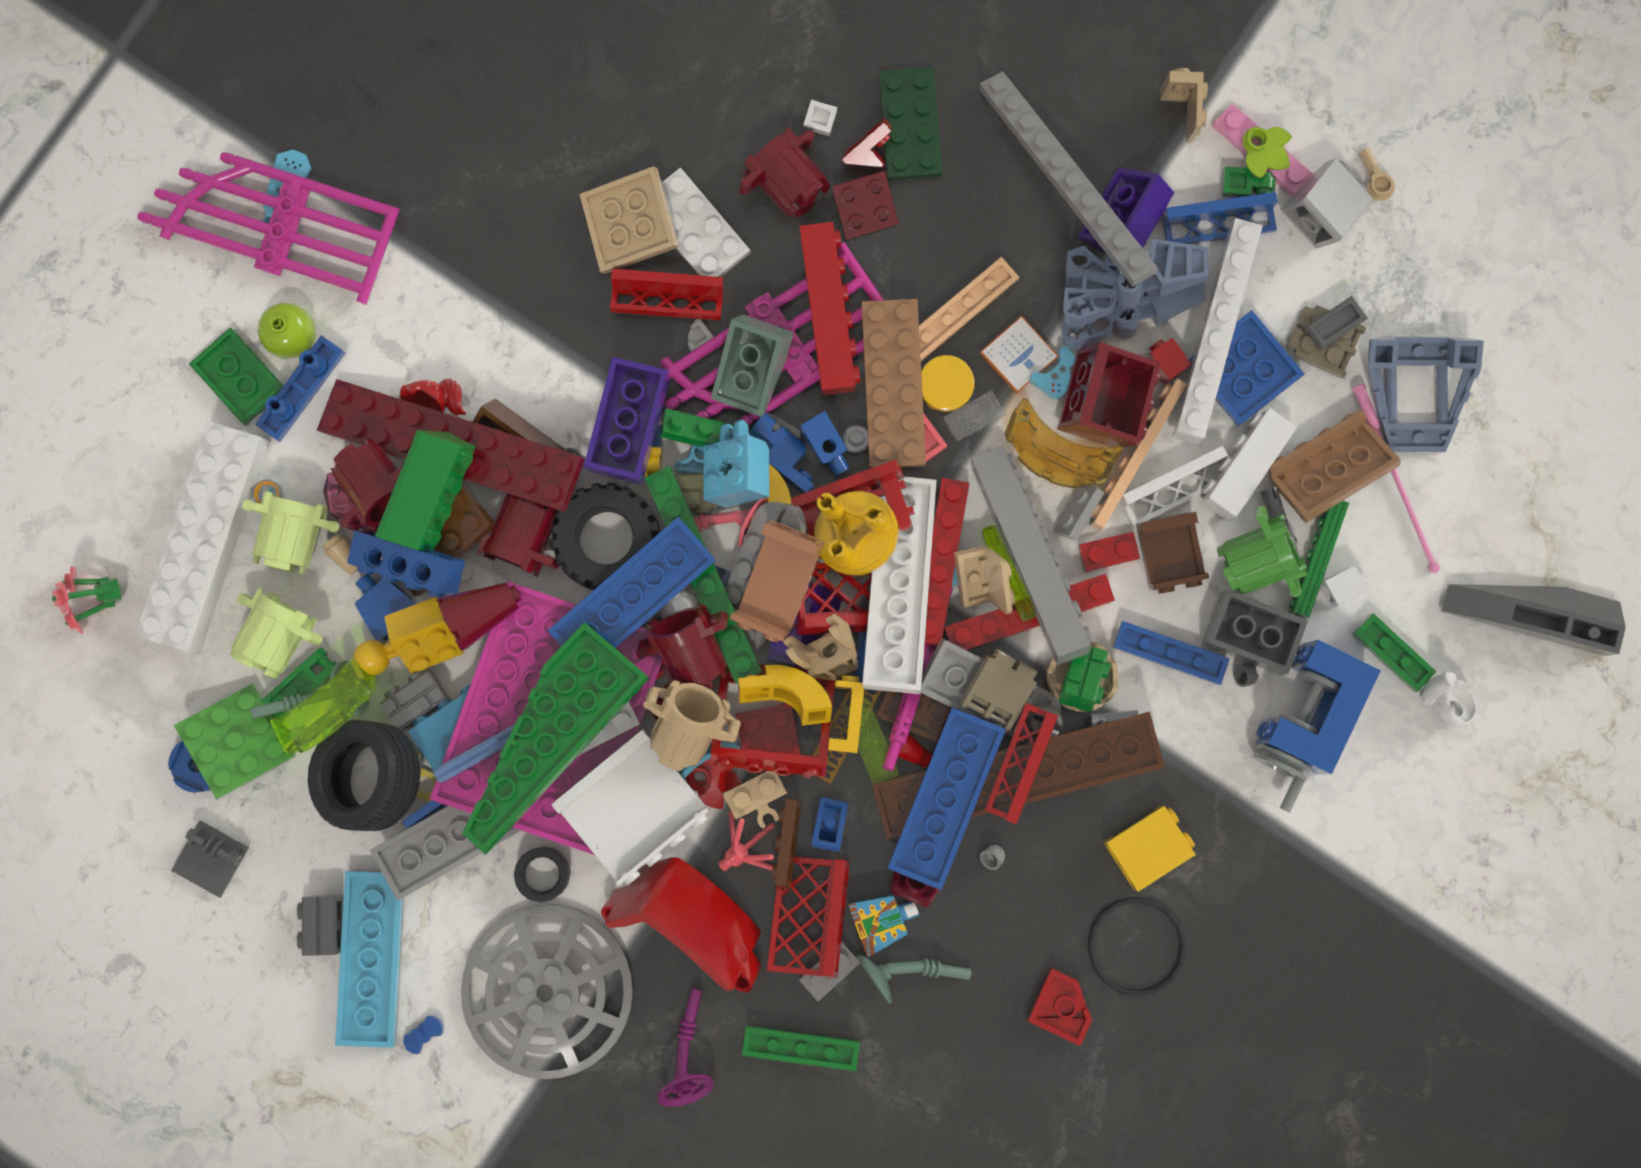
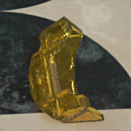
M1023 398L1014 409L1004 432L1007 442L1013 444L1019 453L1017 458L1035 475L1053 484L1069 488H1079L1081 485L1094 484L1098 486L1105 484L1124 449L1121 445L1108 448H1093L1075 444L1064 439L1042 422L1026 398Z

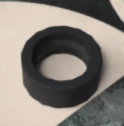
M540 847L531 849L523 854L516 863L514 870L515 885L521 895L531 901H550L562 894L568 886L571 874L569 863L564 855L554 848ZM536 858H549L558 867V881L550 890L537 891L530 887L526 880V869L530 862Z

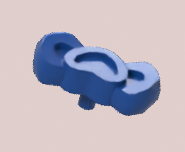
M427 1016L424 1022L419 1024L418 1028L404 1035L403 1044L405 1049L412 1054H420L424 1043L429 1042L432 1037L443 1034L441 1020L435 1016Z

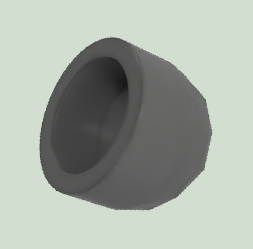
M1252 664L1237 665L1234 669L1235 682L1240 687L1255 684L1259 678V674L1256 671L1257 668Z

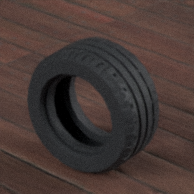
M348 720L329 730L317 744L309 763L307 782L315 809L330 825L344 830L381 831L399 822L411 808L418 793L421 770L413 743L399 728L380 722ZM370 747L376 756L378 764L377 784L371 797L364 804L360 805L352 793L350 783L351 772L357 756L365 748Z

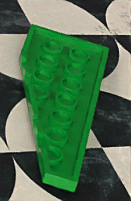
M585 622L544 664L540 672L541 676L535 688H532L528 696L529 701L522 715L518 717L499 756L500 760L494 773L491 772L487 781L488 785L480 801H477L462 832L485 855L649 680L644 672Z

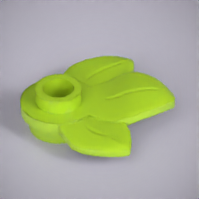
M1276 126L1267 130L1261 127L1248 129L1242 138V144L1247 151L1245 163L1254 176L1262 178L1267 168L1271 170L1289 168V157L1283 146L1291 140L1292 135L1285 129ZM1257 138L1260 141V145H1254L1251 139Z

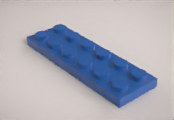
M677 517L547 631L562 646L585 622L616 648L711 566L716 559L685 523Z
M953 707L951 708L889 862L888 869L942 890L1005 733V728Z

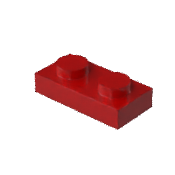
M1134 532L1078 545L1084 573L1140 559Z

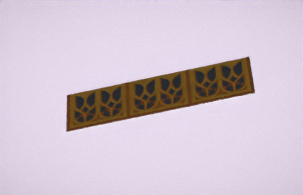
M847 689L831 718L829 738L847 740L851 690ZM864 690L860 729L881 691ZM820 740L811 756L819 757ZM828 750L826 777H814L830 785L848 752Z

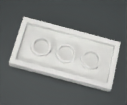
M681 168L662 182L679 246L676 250L697 275L722 277L751 253L746 244Z

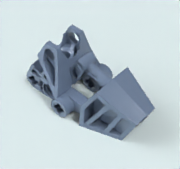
M1152 238L1149 257L1157 266V273L1133 287L1124 275L1120 274V270L1108 255L1104 264L1085 246L1067 251L1062 342L1064 346L1078 350L1106 340L1111 336L1112 331L1120 338H1131L1137 332L1139 320L1152 317L1157 326L1205 301V281L1209 278L1208 247ZM1081 255L1086 257L1087 263L1080 266L1075 265L1072 258ZM1099 321L1105 322L1108 328L1104 331H1097L1094 329L1093 324ZM1074 332L1075 335H1079V338L1075 339L1074 336H1070V333Z

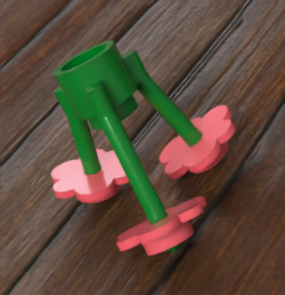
M70 567V573L65 574L63 582L55 584V590L52 591V601L55 607H59L61 613L65 614V624L71 630L77 629L80 634H83L84 631L79 623L80 620L106 608L116 607L114 601L122 600L117 578L110 580L109 577L76 579V567ZM77 585H94V589L76 592ZM96 595L98 602L104 601V603L76 616L68 604L69 599Z

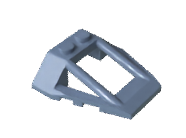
M1388 336L1369 339L1367 364L1369 381L1385 442L1393 452L1447 451L1458 425L1460 412L1471 394L1469 391L1474 379L1478 378L1481 371L1484 340L1432 336ZM1397 365L1436 366L1437 423L1397 422ZM1448 367L1463 369L1450 411L1448 410ZM1381 368H1385V391Z

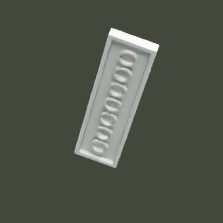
M905 477L899 481L904 480L907 488L903 489L902 492L907 507L912 506L915 514L910 516L912 520L911 527L907 531L899 530L897 545L891 557L880 568L872 572L862 687L872 690L920 694L936 480ZM885 496L881 497L887 503Z

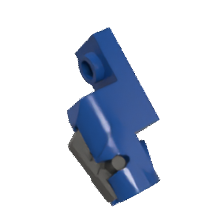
M764 413V416L751 429L750 435L766 442L769 447V464L778 471L784 480L802 494L813 490L814 484L811 483L813 478L801 468L798 471L795 470L806 456V448L800 440L801 431L771 413Z

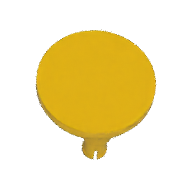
M853 491L836 498L830 493L822 494L824 500L820 498L817 500V506L822 511L818 516L814 529V537L825 541L820 554L822 560L835 571L853 576L868 574L885 564L896 548L899 535L898 522L890 506L883 499L869 492Z

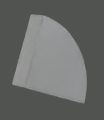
M696 319L691 325L688 334L690 352L713 338V335L701 319Z

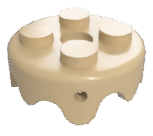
M1090 643L1092 648L1096 647L1099 649L1106 650L1105 647L1099 643ZM1109 653L1106 662L1111 663L1107 679L1102 678L1100 682V687L1105 688L1100 704H1094L1092 711L1107 703L1118 689V666ZM1052 657L1047 667L1046 681L1050 693L1059 700L1069 661L1057 665L1054 657ZM1060 704L1064 708L1075 712H1087L1076 707Z

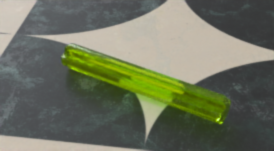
M996 526L984 527L982 529V536L987 546L1005 561H1008L1010 565L1011 577L1009 578V586L1013 591L1014 605L1021 620L1033 619L1036 615L1035 609Z

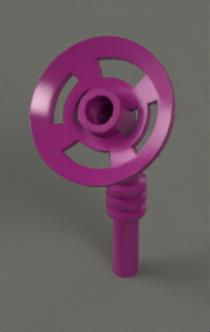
M691 988L684 1019L680 1020L682 1026L678 1027L680 1033L676 1035L679 1039L675 1076L673 1081L664 1086L657 1094L658 1102L663 1106L676 1107L695 1102L706 1096L714 1087L713 1079L710 1076L702 1074L690 1075L687 1072L689 1044L694 1038L691 1035L695 1034L693 1028L697 1026L694 1022L703 991L701 989ZM672 1092L678 1096L672 1097L667 1095Z

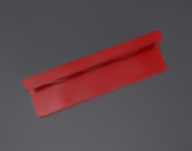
M612 269L610 312L721 320L724 295L723 277ZM619 294H628L635 299L629 304L617 303ZM650 296H655L662 302L657 306H648L644 301ZM681 298L686 299L690 304L684 308H676L672 302ZM705 300L716 301V310H703L699 305Z
M1028 703L1025 704L985 811L1017 824L1058 715ZM1029 710L1045 716L1041 728L1031 733L1025 723ZM1024 726L1027 734L1019 738ZM1039 733L1034 743L1032 735ZM1028 737L1033 746L1031 755L1019 759L1015 750L1018 741ZM1012 754H1014L1016 762L1009 764ZM1028 760L1026 768L1024 770L1021 762ZM1018 764L1023 774L1021 781L1009 787L1005 778L1006 770ZM1003 780L1006 788L999 791V788ZM1018 787L1015 796H1013L1011 789ZM1008 791L1012 800L1008 813L992 807L996 796Z

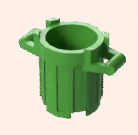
M1258 506L1255 510L1256 521L1260 523L1261 528L1228 540L1223 545L1217 547L1218 557L1224 556L1226 568H1223V572L1231 589L1236 590V593H1244L1245 595L1285 580L1291 596L1298 597L1301 594V585L1298 579L1308 575L1306 571H1303L1307 569L1303 557L1299 558L1291 535L1283 521L1286 519L1284 514L1270 519L1266 507Z

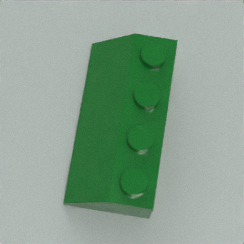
M417 430L375 536L415 550H434L441 539V530L444 523L451 514V506L455 496L461 490L462 479L466 469L472 463V454L475 446L449 432Z

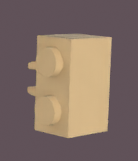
M767 771L723 795L735 819L757 809L759 813L757 816L758 824L761 828H765L766 825L763 821L765 814H772L775 821L779 820L777 811L770 808L767 803L787 794V791L779 775L772 771Z

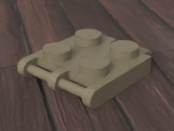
M1316 305L1314 309L1305 306L1296 326L1304 329L1330 310ZM1359 324L1321 351L1316 347L1305 329L1302 331L1295 328L1286 348L1294 351L1292 357L1344 379L1347 374L1345 371L1351 356H1355L1357 351L1355 346L1359 337L1365 333L1367 328ZM1354 335L1350 346H1348L1351 337ZM1346 354L1340 368H1338L1340 362L1343 359V355Z
M996 649L992 657L986 654L961 698L959 705L963 708L969 707L977 711L985 720L990 718L1001 724L1006 731H1010L1037 684L1033 680L1037 670L1019 660L1012 669L1016 659ZM973 699L974 701L984 705V709L972 703L971 700ZM995 711L1000 715L1006 717V719L1004 720L992 714V712Z

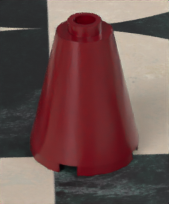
M507 582L442 596L436 599L450 632L456 637L457 640L455 642L461 651L468 649L518 610L517 603L522 601L515 586L509 587Z

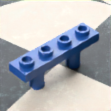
M321 335L310 351L306 350L300 354V364L279 393L267 399L265 403L266 410L255 425L281 442L346 352Z

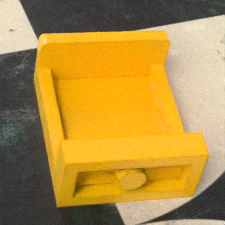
M842 675V680H836L835 688L851 690L847 740L829 738L828 750L857 753L864 695L863 683H859V677Z
M1161 805L1156 807V810L1116 836H1111L1103 841L1132 889L1137 892L1196 855L1192 849L1195 847L1193 840L1187 832L1182 833L1176 825L1179 819L1170 807L1168 809Z

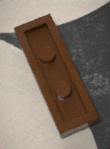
M786 799L785 807L781 806L779 823L782 824L781 835H777L775 851L779 852L778 863L773 864L771 874L772 880H775V885L778 888L790 890L801 813V804L798 800Z

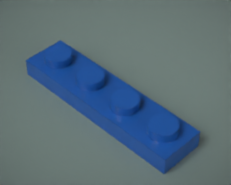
M1121 621L1112 647L1113 649L1216 685L1222 684L1230 660L1228 657L1125 621Z

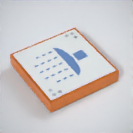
M1022 316L980 351V355L1016 394L1030 383L1029 378L1034 372L1042 373L1059 357Z

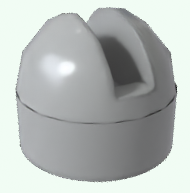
M990 845L980 854L982 864L990 870L998 869L1005 859L1004 850L998 845Z

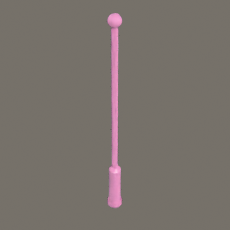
M1365 383L1352 388L1362 411L1366 414L1367 423L1384 441L1379 430L1380 422L1365 389ZM1395 468L1391 473L1428 559V569L1431 573H1437L1440 570V565L1433 559Z

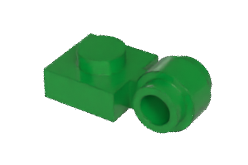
M1225 166L1223 169L1222 197L1237 198L1251 196L1252 189L1255 195L1275 192L1276 179L1273 178V173L1266 172L1262 178H1253L1248 168Z

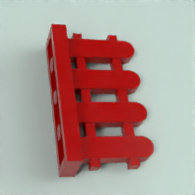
M896 459L791 498L793 506L801 508L808 533L813 537L816 521L822 511L817 506L818 498L824 500L822 497L824 493H830L834 498L853 491L869 492L880 498L885 496L887 504L896 516L900 531H907L911 527L912 520L910 516L915 514L914 508L912 506L907 507L902 490L907 488L904 480L899 481L905 478L902 467Z

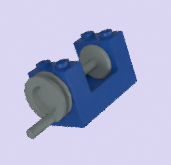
M1320 640L1303 643L1302 646L1299 645L1293 660L1295 662L1292 669L1298 671L1299 677L1312 685L1297 718L1279 714L1278 718H1270L1266 722L1262 721L1256 732V736L1259 737L1256 742L1258 745L1257 749L1261 754L1254 753L1252 758L1272 770L1293 778L1280 806V809L1288 813L1291 812L1307 779L1303 772L1309 773L1311 771L1315 774L1332 775L1381 670ZM1322 690H1325L1310 723L1307 724Z

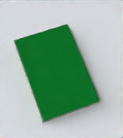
M231 327L189 363L193 370L245 426L266 409L265 403L267 399L271 396H276L284 386Z

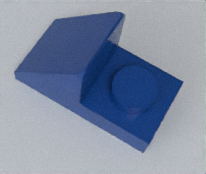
M824 797L820 798L811 847L836 852L840 851L849 802Z

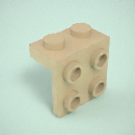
M1177 68L1170 71L1160 89V101L1187 102L1186 143H1192L1195 137L1200 135L1201 127L1206 125L1207 110L1202 108L1203 99L1205 100L1207 97L1208 84L1203 82L1204 72H1190L1187 68Z
M986 545L954 552L960 605L968 608L992 602L1005 614L1012 613V604H1014L1015 598L1009 586L1011 568L1008 561H1005Z

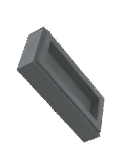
M1351 296L1307 325L1304 329L1319 351H1321L1368 318L1353 296Z

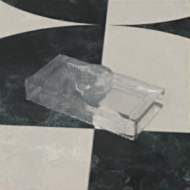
M990 390L946 415L943 420L956 442H959L1003 417L1006 413L993 391Z

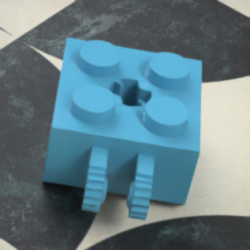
M744 420L735 422L734 427L730 424L722 425L720 428V442L704 446V501L727 508L768 498V445L765 441L749 435L748 425Z

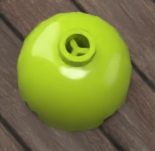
M281 302L271 305L262 313L258 321L257 333L261 344L269 353L280 359L299 358L302 352L311 349L316 338L315 323L312 317L303 308L292 303Z

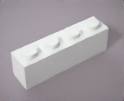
M1271 408L1262 413L1258 411L1248 424L1251 429L1247 435L1242 434L1233 446L1236 451L1232 457L1227 456L1219 466L1218 470L1221 473L1216 480L1212 478L1203 490V493L1206 495L1201 502L1227 521L1238 516L1297 428V426Z

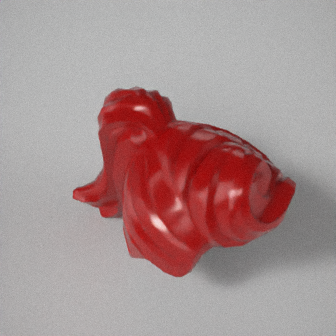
M451 378L444 379L439 384L430 380L414 381L410 384L402 385L400 388L399 396L402 400L443 413L445 408H448L455 416L459 414L466 415V411L463 410L461 404L463 394L461 386Z

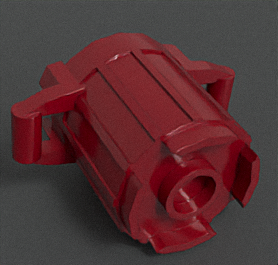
M788 127L784 130L786 133L775 137L754 157L751 154L745 160L744 164L747 169L744 168L742 170L745 177L741 180L739 192L741 195H748L750 191L760 185L786 216L789 215L793 219L795 215L799 218L816 205L814 200L817 198L818 192L821 190L826 194L830 188V183L826 180L824 173L804 152L811 147L815 136L811 130H807L797 137Z
M365 439L367 444L355 447L351 443L333 459L336 465L334 466L335 468H331L332 475L354 505L341 518L340 524L342 527L352 531L359 530L360 527L363 526L364 528L367 525L372 531H377L403 467L401 466L397 469L380 444H376L373 439Z
M509 494L505 495L494 521L496 525L490 530L489 534H485L478 541L481 543L477 553L482 554L484 552L483 557L495 561V558L517 566L530 574L534 572L533 576L538 577L542 565L551 570H557L559 565L555 558L549 555H542L551 535V525H555L556 518L554 515L557 510Z
M701 603L698 604L699 608L679 610L659 622L657 619L651 621L647 625L649 632L645 633L646 639L639 641L636 650L637 657L642 659L660 653L672 680L679 681L680 684L694 683L711 689L714 687L711 682L720 674L723 679L727 676V662L714 636V633L719 630L726 629L729 617L727 612L720 611L719 613L709 614L706 605Z

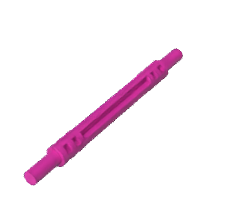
M924 644L922 675L937 648L936 646ZM921 692L920 694L904 693L888 739L890 745L882 766L885 770H894L901 746H904L922 694Z

